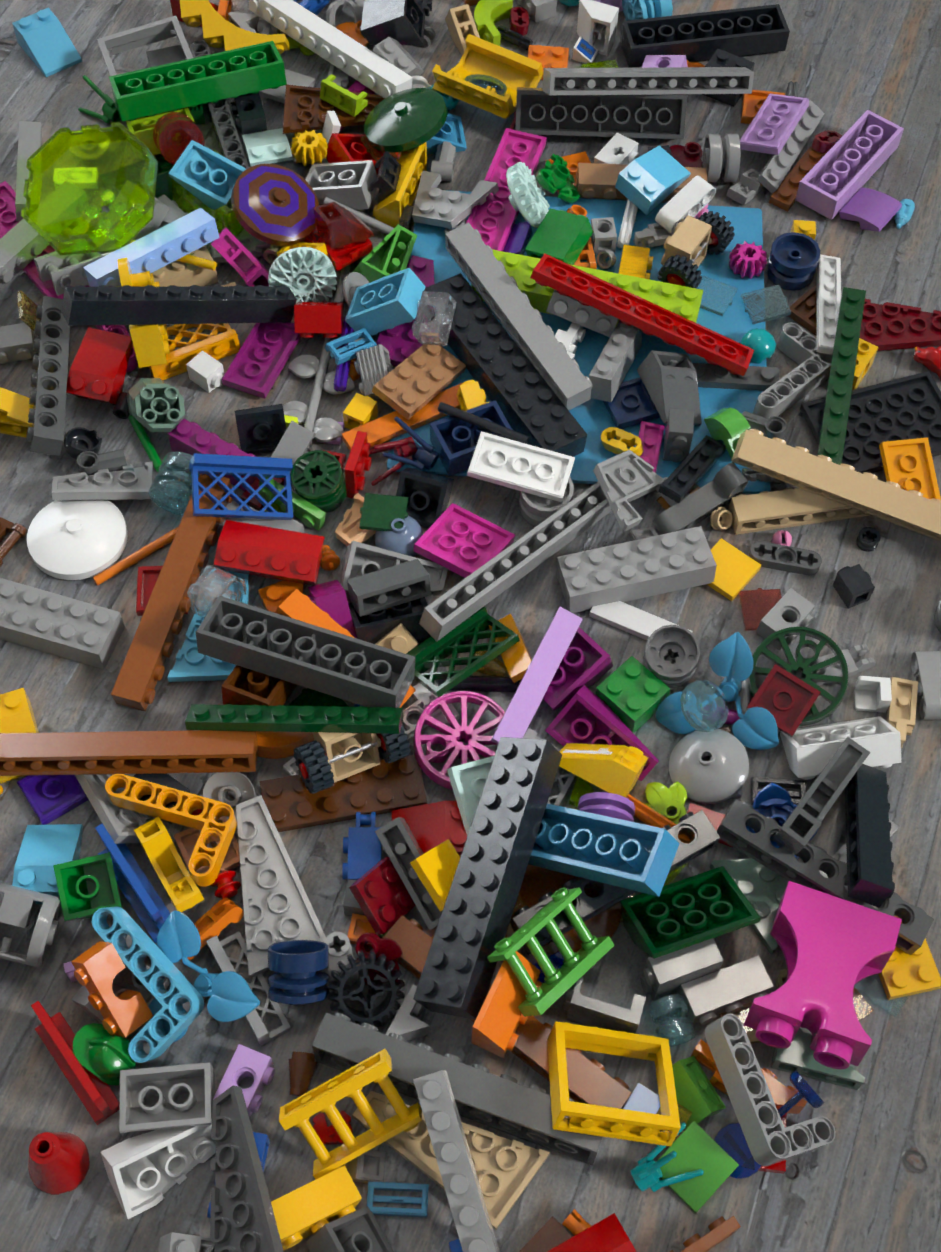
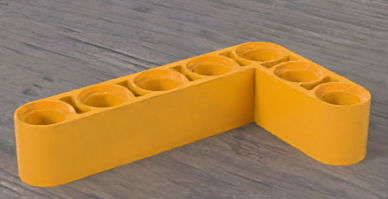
M114 774L107 779L105 789L115 806L155 818L159 816L162 820L201 830L189 860V871L194 882L199 886L206 887L215 882L237 827L234 811L230 805L124 774ZM118 788H126L122 793H115ZM144 795H151L148 800L140 801ZM177 802L173 808H165L168 803ZM194 810H203L199 815H191ZM223 816L229 817L224 823L217 822ZM212 841L220 842L218 846L214 848L207 847V845ZM200 867H209L207 872L202 874L197 873V870Z

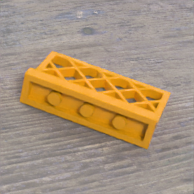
M228 323L175 324L167 327L168 336L176 335L174 340H168L170 354H166L167 364L148 367L153 378L165 380L187 372L186 364L202 350L216 360L238 353L240 350L238 335L235 329H232ZM191 327H197L195 332L187 331ZM204 329L212 330L210 335L202 334ZM182 337L191 338L188 343L180 341Z

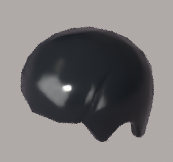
M75 427L69 430L64 438L65 450L76 460L82 452L92 451L98 454L101 448L102 438L98 437L96 430L90 431L86 428Z

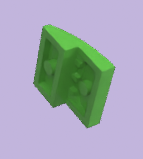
M695 1121L688 1126L672 1146L659 1158L661 1159L672 1151L677 1153L675 1158L660 1167L663 1175L661 1180L698 1169L704 1171L701 1176L668 1185L695 1214L739 1166Z

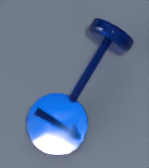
M795 1070L790 1075L789 1080L798 1092L778 1109V1113L781 1118L802 1098H805L813 1108L821 1107L824 1102ZM729 1124L718 1132L714 1141L739 1164L729 1177L742 1179L757 1173L762 1165H759L754 1160L740 1124Z

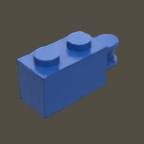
M356 812V827H349L348 837H343V854H348V863H343L342 865L343 880H358L382 860V844L375 833L377 829L381 828L376 827V812H371V814ZM361 825H371V827H361Z

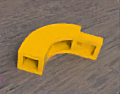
M159 816L134 829L148 860L176 910L183 912L203 901L204 898L185 867Z

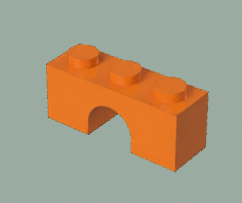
M99 941L71 961L76 969L74 971L75 978L82 986L87 988L90 994L88 1000L102 1014L104 1018L102 1024L108 1033L126 1038L153 1017L140 992L127 989L117 997L113 993V980L126 967L112 943Z

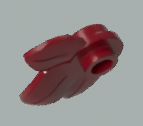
M688 142L685 146H670L672 157L683 167H702L701 157L703 151L698 143Z
M370 932L362 934L357 939L355 946L357 955L358 951L362 950L365 958H368V953L371 950L368 947L369 942L373 946V951L376 955L375 960H377L379 955L385 954V963L393 960L395 963L393 970L399 969L396 959L403 954V951L397 942L390 938L380 939L379 936ZM368 969L370 979L374 980L377 974L387 979L380 971Z

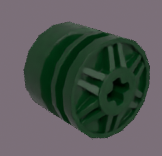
M314 450L306 452L293 464L291 479L297 495L326 513L332 512L341 506L347 495L346 483L340 462L334 455L327 451Z

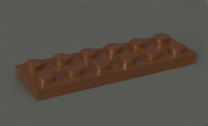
M415 754L391 763L380 760V765L333 783V786L314 794L306 789L305 783L301 780V774L259 781L262 798L278 832L356 819V812H361V814L376 812V815L392 813L393 810L427 804L421 768Z

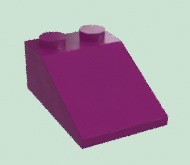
M578 627L543 697V700L553 710L571 700L584 685L589 688L613 667L610 655L580 627Z

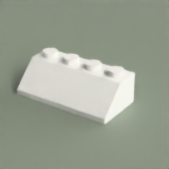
M881 716L798 728L793 737L780 731L790 770L801 779L809 780L819 775L847 737H850L870 752L862 764L871 767L888 768L892 764L901 763L900 732Z

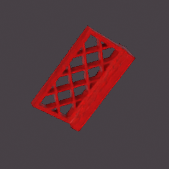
M38 1000L31 1005L42 1023L35 1030L94 1122L99 1125L120 1110V1102L109 1085L84 1068L74 1055L72 1049L75 1034L61 1012L50 1017Z

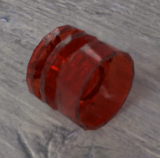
M170 112L164 114L157 120L153 128L155 146L164 158L173 165H175L191 140L203 146L205 143L201 130L190 117L183 113ZM176 133H179L181 136H178L175 141L173 137H176Z

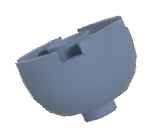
M408 516L405 518V521L400 518L394 519L391 523L393 531H376V547L412 557L418 554L413 551L414 544L423 535V531L419 523L412 517ZM396 522H402L403 527L397 529L394 527V524Z

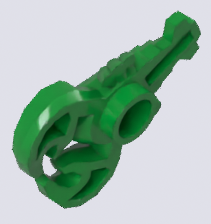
M552 154L550 158L554 163L551 164L549 160H546L545 169L538 170L536 180L549 193L554 194L556 190H560L558 198L573 204L580 198L578 190L572 184L575 183L574 177L566 167L568 165L567 162L559 155Z

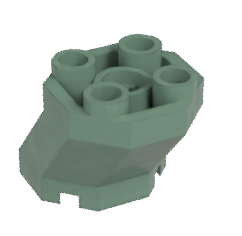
M141 378L127 393L129 413L151 432H171L185 417L183 396L179 394L178 389L166 384L160 378Z

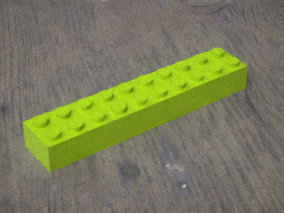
M492 249L494 257L497 261L503 263L506 273L509 277L512 276L515 279L521 293L527 295L533 309H537L541 313L554 315L546 311L554 289L548 286H541L530 278L540 258ZM571 265L697 323L703 295L702 289ZM471 284V287L474 289V291L478 294L481 300L484 301L481 295L475 289V287Z

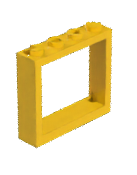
M555 1021L547 1039L552 1128L554 1130L672 1146L681 1127L669 1039ZM566 1048L655 1061L661 1115L569 1101Z

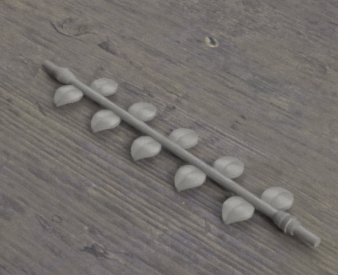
M365 209L356 210L366 215ZM351 218V231L347 228L344 238L349 239L358 236L364 224ZM370 240L372 242L374 249L378 244L375 241ZM367 255L358 260L362 261ZM352 263L342 268L341 273L335 269L337 276V285L335 287H337L334 302H343V299L345 300L343 282L350 273ZM342 333L337 334L336 338H325L320 361L312 355H301L295 358L288 367V370L297 377L305 379L316 376L309 407L300 401H290L283 405L284 415L297 417L298 424L305 423L304 428L315 433L314 439L320 442H330L339 437L342 438V433H344L341 425L332 418L324 417L315 421L322 388L333 395L355 389L354 382L348 375L346 390L344 392L335 391L334 379L336 371L326 374L330 351H326L325 345L330 341L340 338ZM311 440L310 444L308 445V447H307L306 451L304 452V454H305L306 452L312 451V450H311V448H312V440Z

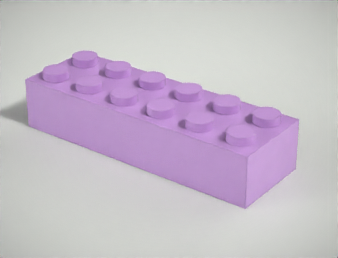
M867 110L800 181L795 200L832 220L898 148L904 128Z

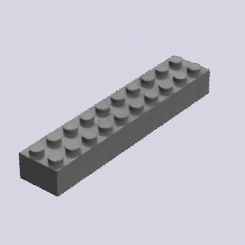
M335 1012L334 1015L325 1013L312 1044L316 1062L344 1072L379 1051L386 1049L392 1063V1071L388 1075L398 1093L417 1100L419 1098L413 1079L446 1070L459 1116L593 1166L602 1136L554 1130L552 1128L551 1096L546 1094L545 1089L536 1085H529V1087L517 1083V1079L506 1074H501L500 1077L489 1073L490 1070L479 1064L466 1065L461 1063L459 1057L445 1053L444 1056L433 1052V1048L422 1043H417L416 1046L405 1042L406 1039L398 1034L389 1033V1035L378 1032V1028L371 1024L362 1023L358 1025L350 1022L351 1019L344 1014Z

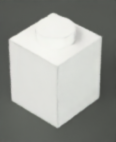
M203 350L186 364L189 379L208 393L223 383L222 378L225 375L223 364Z

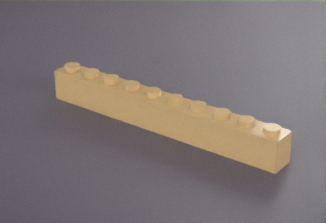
M756 429L745 430L740 434L731 462L941 541V500L934 498L930 500L922 497L923 494L919 491H906L901 489L900 485L895 482L886 481L885 483L878 480V477L871 473H859L854 471L855 468L851 465H838L833 463L832 459L827 456L812 455L804 447H791L786 445L787 442L783 439H770L763 436L764 433Z

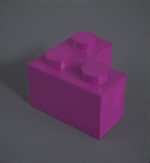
M333 580L308 587L310 595L306 596L356 638L346 593L339 581Z

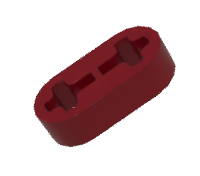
M511 8L509 17L511 30L523 36L527 34L529 15L525 8Z
M825 130L815 135L811 147L818 152L827 153L842 135L835 131Z

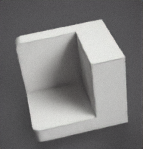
M859 676L854 685V709L856 711L886 713L892 701L891 679L886 677Z

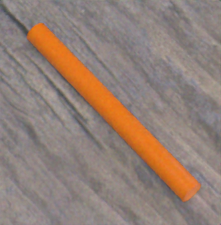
M178 527L92 577L97 586L171 543Z

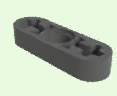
M763 541L752 544L749 552V557L760 563L761 567L809 576L816 574L822 563L821 556L815 551ZM758 551L763 552V557L758 556ZM786 554L791 557L792 561L788 563L782 562L778 556ZM807 560H810L813 565L809 566Z

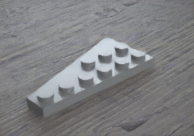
M262 795L236 805L249 978L269 970L268 947L274 943L291 940H314L325 943L326 940L323 929Z

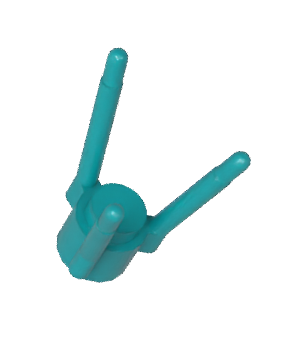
M684 1122L680 1124L681 1128L677 1136L686 1127V1124ZM657 1145L647 1156L637 1161L638 1166L631 1169V1175L641 1191L644 1192L651 1188L653 1192H656L662 1187L701 1176L704 1171L698 1169L659 1180L663 1176L660 1167L675 1158L677 1153L672 1151L655 1162L653 1159L666 1147L664 1145Z

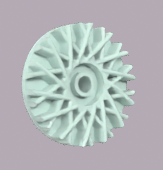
M518 162L509 167L506 172L507 184L511 193L509 200L515 211H520L531 226L538 228L549 211L550 205L543 197L545 192L542 191V187H537L538 181L535 175H531V169L525 163Z
M298 247L282 253L275 259L269 269L268 284L269 286H289L297 299L296 303L322 302L324 299L329 302L328 297H332V289L336 290L337 276L331 260L323 252L310 247Z

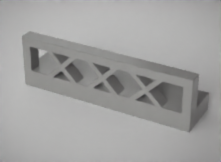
M239 931L219 941L217 935L206 941L221 972L233 971L239 973L241 966L248 968V962L243 961L244 955L247 958V947ZM238 941L242 949L239 958L228 957L224 948ZM262 973L254 976L248 985L252 992L257 990L266 993L267 999L264 1008L258 1006L245 1016L260 1047L291 1030L279 1004L268 998L270 987ZM257 978H258V980H259L261 986L255 985V984H256V981H257ZM270 1003L273 1006L274 1010L268 1009ZM257 1012L262 1013L261 1018L259 1017ZM266 1014L278 1017L282 1026L268 1033L263 1024Z

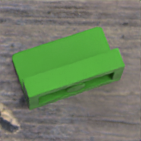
M694 1056L679 1060L672 1065L679 1119L686 1124L685 1129L693 1121L699 1124L705 1118L718 1114L726 1108Z

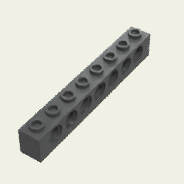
M43 296L42 305L37 304L36 318L40 319V321H36L34 335L39 336L34 340L33 352H37V355L33 356L32 369H35L36 373L32 372L30 387H35V390L30 392L29 404L33 405V409H29L28 423H32V427L28 426L26 441L31 442L30 452L60 456L64 441L70 326H68L61 312L63 299Z
M735 799L716 830L721 840L788 881L891 916H898L902 919V924L900 925L896 947L912 955L922 946L934 921V918L927 915L922 908L912 906L902 900L895 892L878 909L870 904L848 897V891L844 887V885L848 886L847 863L836 860L828 855L824 849L813 846L810 843H807L797 855L773 838L781 828L776 820L763 816L755 811L750 804ZM746 826L751 827L755 833L749 832ZM770 841L776 842L779 848L774 847ZM795 856H799L804 863L797 861ZM819 870L825 872L828 878L823 877Z

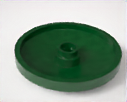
M428 88L403 90L387 97L373 108L365 121L364 132L370 145L379 151H388L389 153L407 151L424 144L440 131L447 119V107L443 97L435 90Z

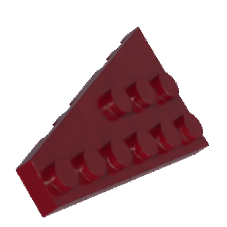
M865 299L859 338L878 346L877 351L941 346V311L933 310V313L921 311L919 307L889 302L882 305L871 303V299Z

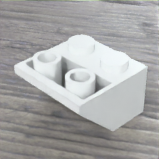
M579 0L577 34L579 37H584L597 48L599 54L607 56L616 40L619 8L593 0Z

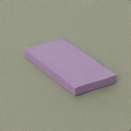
M770 93L741 137L740 150L779 155L808 108L809 99Z

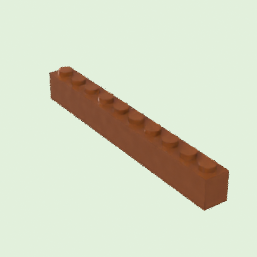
M200 474L198 481L205 488L214 481L207 474ZM223 477L221 481L232 489L230 479ZM217 483L209 490L218 500L227 494ZM192 495L111 692V696L116 704L141 711H146L148 704H152L155 698L157 681H160L164 675L166 658L172 655L175 635L180 634L183 625V615L190 609L192 592L199 586L202 567L205 568L207 566L209 549L215 545L218 535L217 529L219 524L222 525L225 517L193 516ZM206 495L199 499V509H211L215 505ZM229 496L222 504L226 507L233 499Z
M187 730L0 733V776L256 772L258 742L256 731Z
M401 916L383 938H390L397 942L403 954L396 961L420 980L434 935L430 937L424 933L423 927L412 918L408 920ZM529 1016L525 1025L519 1024L515 1034L519 1035V1038L512 1053L550 1082L547 1039L553 1026L546 1022L542 1024L534 1018L535 1016ZM566 1048L569 1098L578 1103L623 1109L632 1094L628 1090L629 1086L618 1077L613 1079L604 1072L605 1068L600 1062L593 1058L591 1060L587 1059L581 1054L582 1050Z

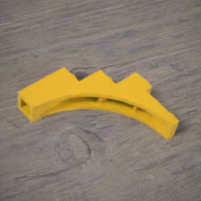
M180 0L181 18L190 27H198L202 24L203 38L209 47L218 48L225 45V51L273 41L279 54L290 50L289 41L285 34L267 35L239 28L225 20L213 8L209 0Z

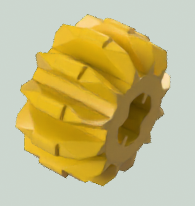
M305 130L303 134L297 132V136L292 138L291 153L297 163L302 162L304 166L307 164L313 165L316 162L321 163L322 159L326 158L328 147L322 133L316 134L315 130L311 132Z

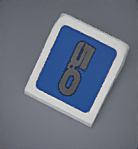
M580 36L573 48L572 60L592 65L598 54V49L584 37Z

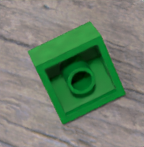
M110 852L53 865L65 922L90 918L100 908L116 906L122 908Z

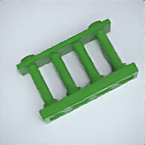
M564 887L552 894V900L511 937L499 941L495 945L496 950L487 957L490 962L502 960L508 962L527 993L525 995L526 1000L518 1006L524 1017L542 1015L615 946L609 936L597 938L592 936L578 914L572 901L582 893L580 888L567 890ZM562 910L582 941V948L575 953L553 919ZM543 927L546 928L564 958V964L559 969L555 970L535 937V934ZM525 943L545 974V982L540 987H536L515 953Z

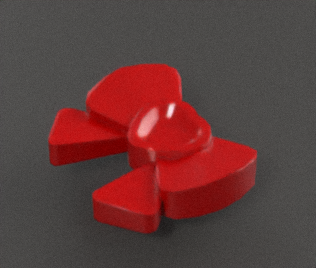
M340 1111L342 1118L353 1134L351 1124H349L351 1117L344 1111ZM320 1112L313 1118V1128L324 1145L344 1144L333 1125L327 1127L324 1113Z

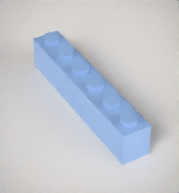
M199 208L88 264L83 268L89 286L121 287L117 262L120 258H128L132 274L150 271L151 274L220 238L215 219L202 208Z

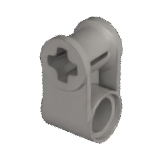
M333 932L325 940V943L329 945V965L327 969L330 981H337L330 974L332 970L341 972L337 963L342 961L347 965L349 964L347 955L351 954L353 956L350 940L342 932ZM335 944H339L341 948L340 952H336L334 948ZM358 971L347 979L343 989L357 981Z

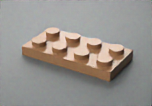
M430 339L373 386L372 392L409 420L465 371L466 365L433 339Z

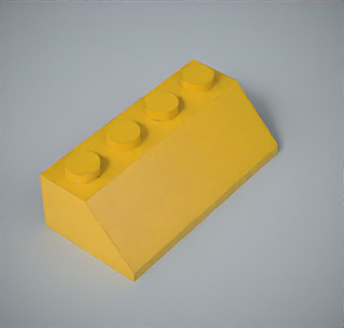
M427 142L413 149L403 151L399 159H396L402 165L397 188L390 196L379 204H375L373 217L376 220L393 228L398 224L402 227L404 226L417 196L421 174L423 171H427Z

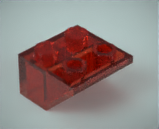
M335 202L313 207L317 221V231L332 249H341L347 244L361 243L366 241L367 238L374 237L373 232L357 215Z

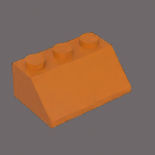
M516 951L515 953L536 987H540L543 984L539 981L541 971ZM506 960L503 961L472 1026V1044L504 1058L507 1050L511 1052L514 1050L519 1035L515 1034L519 1024L525 1025L529 1017H524L518 1008L526 1000L525 995L527 993Z

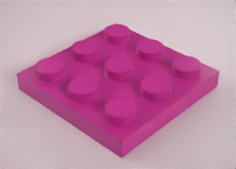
M452 503L414 544L413 551L466 578L514 542L515 534Z

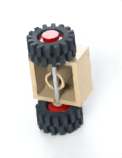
M709 211L708 214L707 212L703 213L699 219L688 215L683 222H679L672 237L668 236L663 248L666 250L661 260L663 266L658 272V280L665 283L697 288L702 280V276H700L702 274L701 270L697 271V269L705 259L707 250H709V254L713 255L715 252L718 255L720 252H724L733 240L735 233L733 232L734 227H729L731 222H726L724 215L719 217L720 213L716 212L713 214V211Z
M401 726L400 734L313 732L315 741L294 749L295 763L306 789L314 794L333 786V783L380 765L379 752L381 758L386 763H391L408 756L410 744L407 741L408 736L404 732V726Z

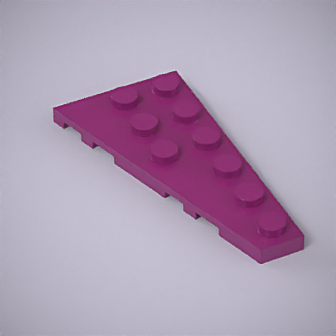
M412 255L407 268H410L426 287L434 285V260ZM421 302L415 320L380 332L376 344L377 346L383 345L388 349L392 366L397 367L428 340L433 339L437 342L436 328L428 319V315L420 308Z

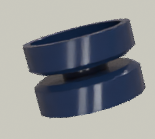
M784 233L777 237L772 243L766 273L768 278L776 286L787 290H799L810 285L814 279L816 267L820 259L821 250L818 243L803 233Z

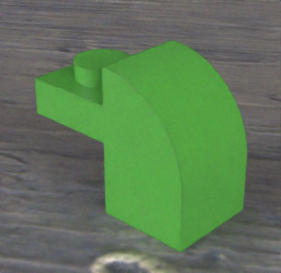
M723 408L706 417L704 421L711 437L715 440H723L732 460L740 434L751 427L738 410Z

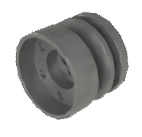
M678 625L662 626L655 630L647 640L643 659L644 666L669 688L681 686L688 682L695 673L700 656L699 642L694 634L685 627ZM667 655H670L671 658H676L674 664H671L670 660L666 661Z

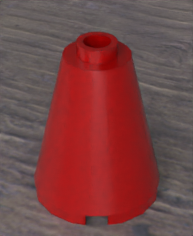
M44 1132L33 1138L29 1145L28 1170L32 1182L38 1189L51 1195H59L76 1189L84 1181L90 1167L87 1146L78 1136L68 1132Z

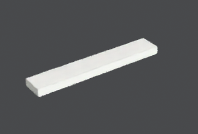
M821 254L817 265L816 352L832 355L841 300V259Z

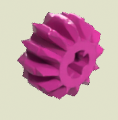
M744 241L742 245L736 244L732 252H730L729 268L734 271V275L741 274L742 278L748 276L752 279L754 275L760 276L764 268H766L767 252L763 251L762 245L755 246L754 242L748 244Z

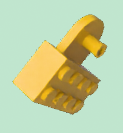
M128 258L117 260L121 287L124 285L132 287H145L147 285L160 287L159 281H154L153 273L150 274V271L132 274ZM167 324L129 325L139 368L167 364L166 354H170Z

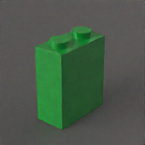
M550 208L525 248L527 255L541 259L544 254H547L567 264L574 265L593 233L589 219L584 215H575L564 210Z

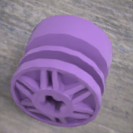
M593 792L581 796L578 801V809L580 811L634 822L635 805L631 800L621 795L608 792Z

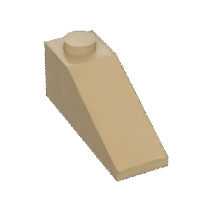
M468 4L449 9L445 18L451 38L461 55H463L467 47L465 40L468 34L480 38Z

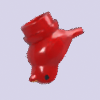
M941 346L937 348L927 347L925 349L915 347L913 359L936 373L941 381Z

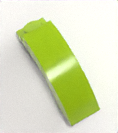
M480 0L474 11V22L481 39L500 46L501 34L494 24L510 17L513 0Z

